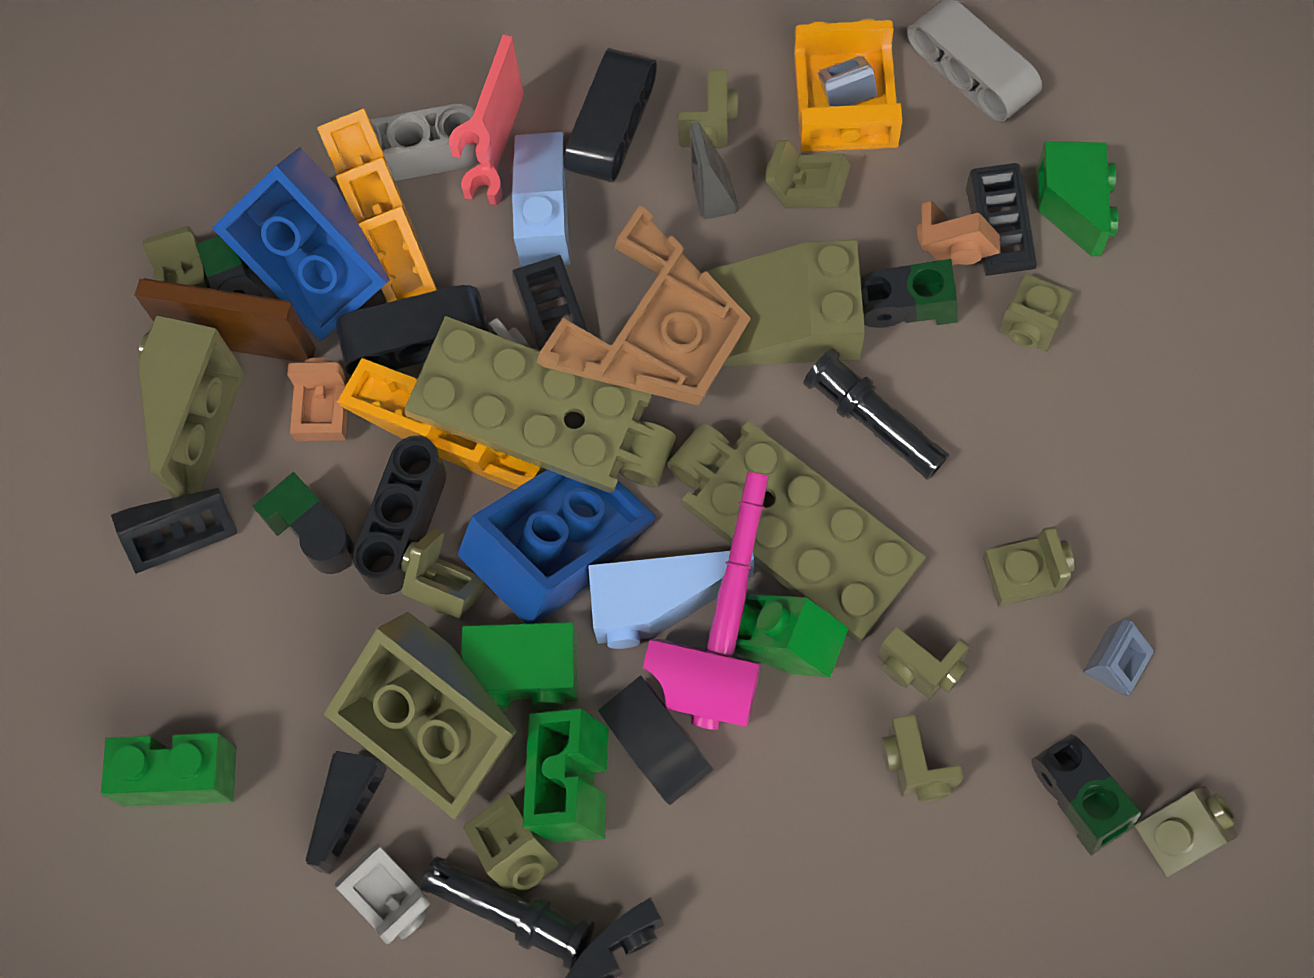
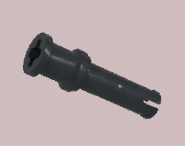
M834 348L828 350L810 369L803 384L808 389L817 388L838 406L837 413L841 417H847L848 419L854 417L897 455L913 466L926 480H929L944 464L950 454L931 441L921 430L875 393L874 381L869 377H859L839 360L840 353Z
M439 856L435 857L429 864V867L435 870L434 875L428 871L424 873L421 882L422 891L430 892L515 933V940L519 942V946L528 950L535 946L562 959L563 967L569 970L590 943L595 922L587 918L579 922L552 909L551 902L542 897L539 899L533 898L531 901H528L444 861Z

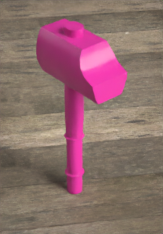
M747 472L742 498L738 502L740 507L729 559L725 562L727 567L718 592L707 649L658 638L650 639L647 647L643 669L652 673L660 682L666 699V709L692 714L691 724L698 727L718 730L719 721L744 727L749 723L762 662L734 656L746 599L749 569H752L750 563L762 509H765L763 502L769 478L767 475Z

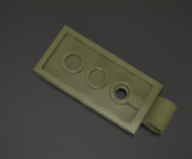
M444 317L404 409L407 417L608 493L614 492L618 483V479H616L618 473L628 480L643 486L657 487L659 485L676 441V435L658 424L639 421L644 407H648L652 394L542 367L536 363L540 351L450 317ZM570 412H578L584 417L585 422L580 428L571 429L564 423V417Z
M749 420L741 428L742 436L733 446L715 428L701 423L667 462V466L674 476L686 486L695 490L693 494L688 491L681 499L684 508L732 545L740 507L738 502L742 498L747 472L769 476L766 491L773 495L775 502L771 507L761 511L753 548L754 563L797 597H807L849 627L846 635L859 644L922 564L926 556Z

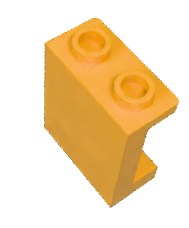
M863 19L858 22L842 23L818 21L795 27L794 64L800 152L898 147L903 119L901 103H897L892 58L893 22L891 20L876 21L873 19ZM856 56H863L873 68L878 96L851 106L829 107L817 73L821 69Z

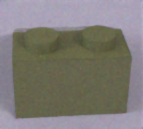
M857 240L804 242L706 271L751 317L745 331L723 367L817 362L832 348L840 353V361L861 360L865 327Z
M157 315L150 333H146L140 342L138 368L150 472L174 498L201 492L245 372L216 328Z
M408 611L375 630L324 712L327 718L454 820L460 816L516 733L515 728L454 648Z

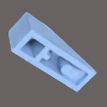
M563 131L515 135L512 185L513 233L521 267L560 254L564 265L570 264Z
M730 551L588 565L593 629L597 643H607L608 647L614 649L635 647L640 644V639L653 638L718 597L727 567L725 562L729 559ZM752 553V558H751V563H750V566L752 567V569H749L748 579L753 576V569H754V556H753V553Z

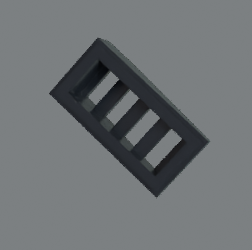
M1012 163L971 170L966 186L971 214L979 212L993 228L1014 226L1015 230L997 232L1000 235V246L1018 244L1020 249L1019 251L1004 252L981 258L985 276L1035 269L1037 262L1020 165ZM1010 206V210L988 213V208Z
M561 254L512 270V279L539 351H541L556 329L554 327L544 330L543 322L569 315L573 324L588 332ZM555 280L556 288L532 295L531 287ZM562 297L564 305L538 313L536 305Z
M219 488L134 506L111 514L116 533L135 574L237 534ZM210 509L216 523L205 525L200 512ZM190 517L194 528L183 530L179 520ZM169 525L172 532L162 535L159 528ZM146 533H149V534H150V537H149V538H145V539H140V538H139V536H141V535H143V534H146Z
M341 751L333 753L305 859L307 865L316 871L330 874L385 776L387 768L379 759Z

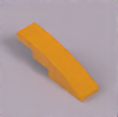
M366 108L317 127L337 173L335 177L348 207L390 278L388 283L381 288L387 303L438 290Z
M363 358L360 360L337 400L341 407L402 439L410 436H423L429 439L435 445L440 458L513 490L547 470L407 417L404 409L417 379Z

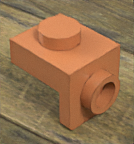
M932 200L922 203V222L917 225V236L922 249L925 252H929L936 260L951 258L952 266L956 264L969 265L977 263L983 257L1000 253V235L979 212L950 220Z
M310 358L305 360L304 363H289L287 375L294 385L290 435L294 441H346L348 410L341 407L337 402L348 383L341 365L325 358Z

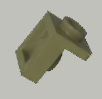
M1026 273L1013 301L1009 303L1005 311L999 332L1009 336L1019 346L1025 348L1036 347L1047 352L1071 301L1073 292Z
M1054 526L1042 529L1039 537L1036 539L985 551L983 556L999 607L1061 593L1075 568L1071 548L1067 541L1059 540Z
M508 792L463 826L487 874L503 889L517 896L537 885L542 878L559 865L555 855L540 841L537 834L523 827V809Z

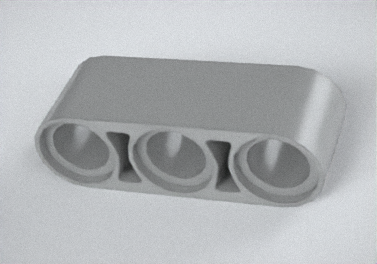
M941 0L909 25L907 29V37L917 54L994 121H1006L1042 90L1041 78L1036 69L957 0Z
M450 104L370 119L395 181L476 165L478 163L475 153L476 143H469L464 146L460 158L452 156L449 146V137L452 131L471 119L475 110L464 104ZM413 143H418L417 145L407 147L408 145H411Z

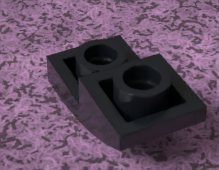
M641 675L598 710L627 753L669 805L714 770L686 730L674 719L651 685Z
M651 897L631 908L601 932L582 952L565 978H616L623 973L613 952L623 948L625 954L630 955L643 949L657 940L654 930L663 926L662 919Z

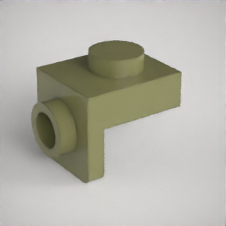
M708 69V111L678 113L679 146L690 147L689 128L691 123L699 122L714 147H728V119H738V89H728V69Z
M778 140L772 159L766 167V182L785 208L839 207L851 164L843 153L798 155L789 140Z
M182 227L143 240V249L153 268L154 280L210 288L196 248L198 242L191 227Z
M433 529L419 542L413 541L403 556L401 570L406 574L401 594L430 606L437 613L452 615L460 619L482 596L485 582L477 574L439 558L444 532Z
M896 626L882 642L878 658L884 662L881 665L883 671L894 682L905 688L912 685L930 700L940 687L949 693L967 672L969 666L963 660L970 645L960 639L940 662Z
M909 715L893 718L888 729L889 736L881 738V745L887 771H897L902 797L917 794L919 802H931L952 796L951 788L958 787L964 778L961 765L928 771L916 716Z
M1206 787L1190 792L1135 825V828L1166 877L1238 837L1232 827L1237 823V820L1230 806L1220 794L1215 793L1211 795Z

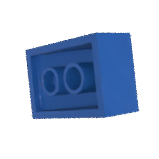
M301 147L277 164L212 227L281 300L291 302L300 320L320 341L336 328V322L341 316L356 311L390 280L337 186Z
M546 470L472 515L457 555L525 624H538L567 604L590 583L588 565L611 563L654 523L656 516L619 481L614 492L608 493Z

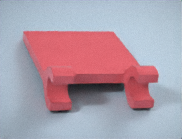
M502 35L472 118L456 127L449 137V146L453 157L460 158L464 146L469 143H476L475 153L478 162L481 163L469 170L462 179L461 187L464 198L472 200L476 188L486 185L489 186L487 191L489 204L496 206L500 203L503 196V189L497 169L524 96L512 36Z

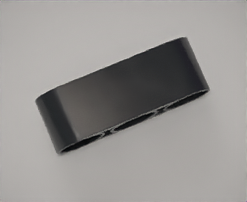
M608 48L605 51L569 137L564 157L565 170L611 183L615 182L654 87L657 72L656 60Z
M471 285L452 286L352 311L341 316L336 322V328L345 371L352 375L362 358L392 370L424 363L445 316L489 332L480 291Z
M423 436L404 438L392 450L354 548L353 561L356 569L370 589L378 594L390 595L403 588L406 574L401 570L403 556L413 541L419 542L426 536L446 482L447 474L435 445ZM416 462H430V465L424 472L416 475L408 473L410 467ZM398 509H412V513L406 520L399 523L390 522L392 514ZM386 555L394 557L393 563L385 571H371L372 565L378 558Z

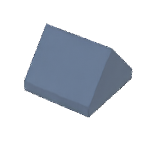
M861 55L821 69L817 73L829 107L851 106L878 96L873 68Z
M1123 619L1107 628L1083 673L1118 693L1129 696L1153 655L1154 650L1133 622Z

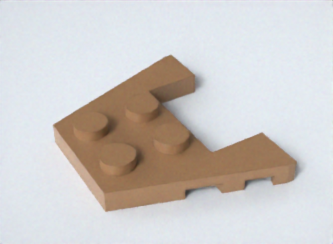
M639 205L617 237L614 249L658 274L647 293L612 345L562 318L539 352L536 363L545 368L699 406L745 331L751 317L706 271L701 274L683 255V246L672 235L667 238L653 224L654 216L646 208Z

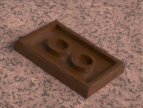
M146 278L139 279L134 296L153 321H155L158 315L216 328L230 351L303 363L314 356L316 347L290 301Z

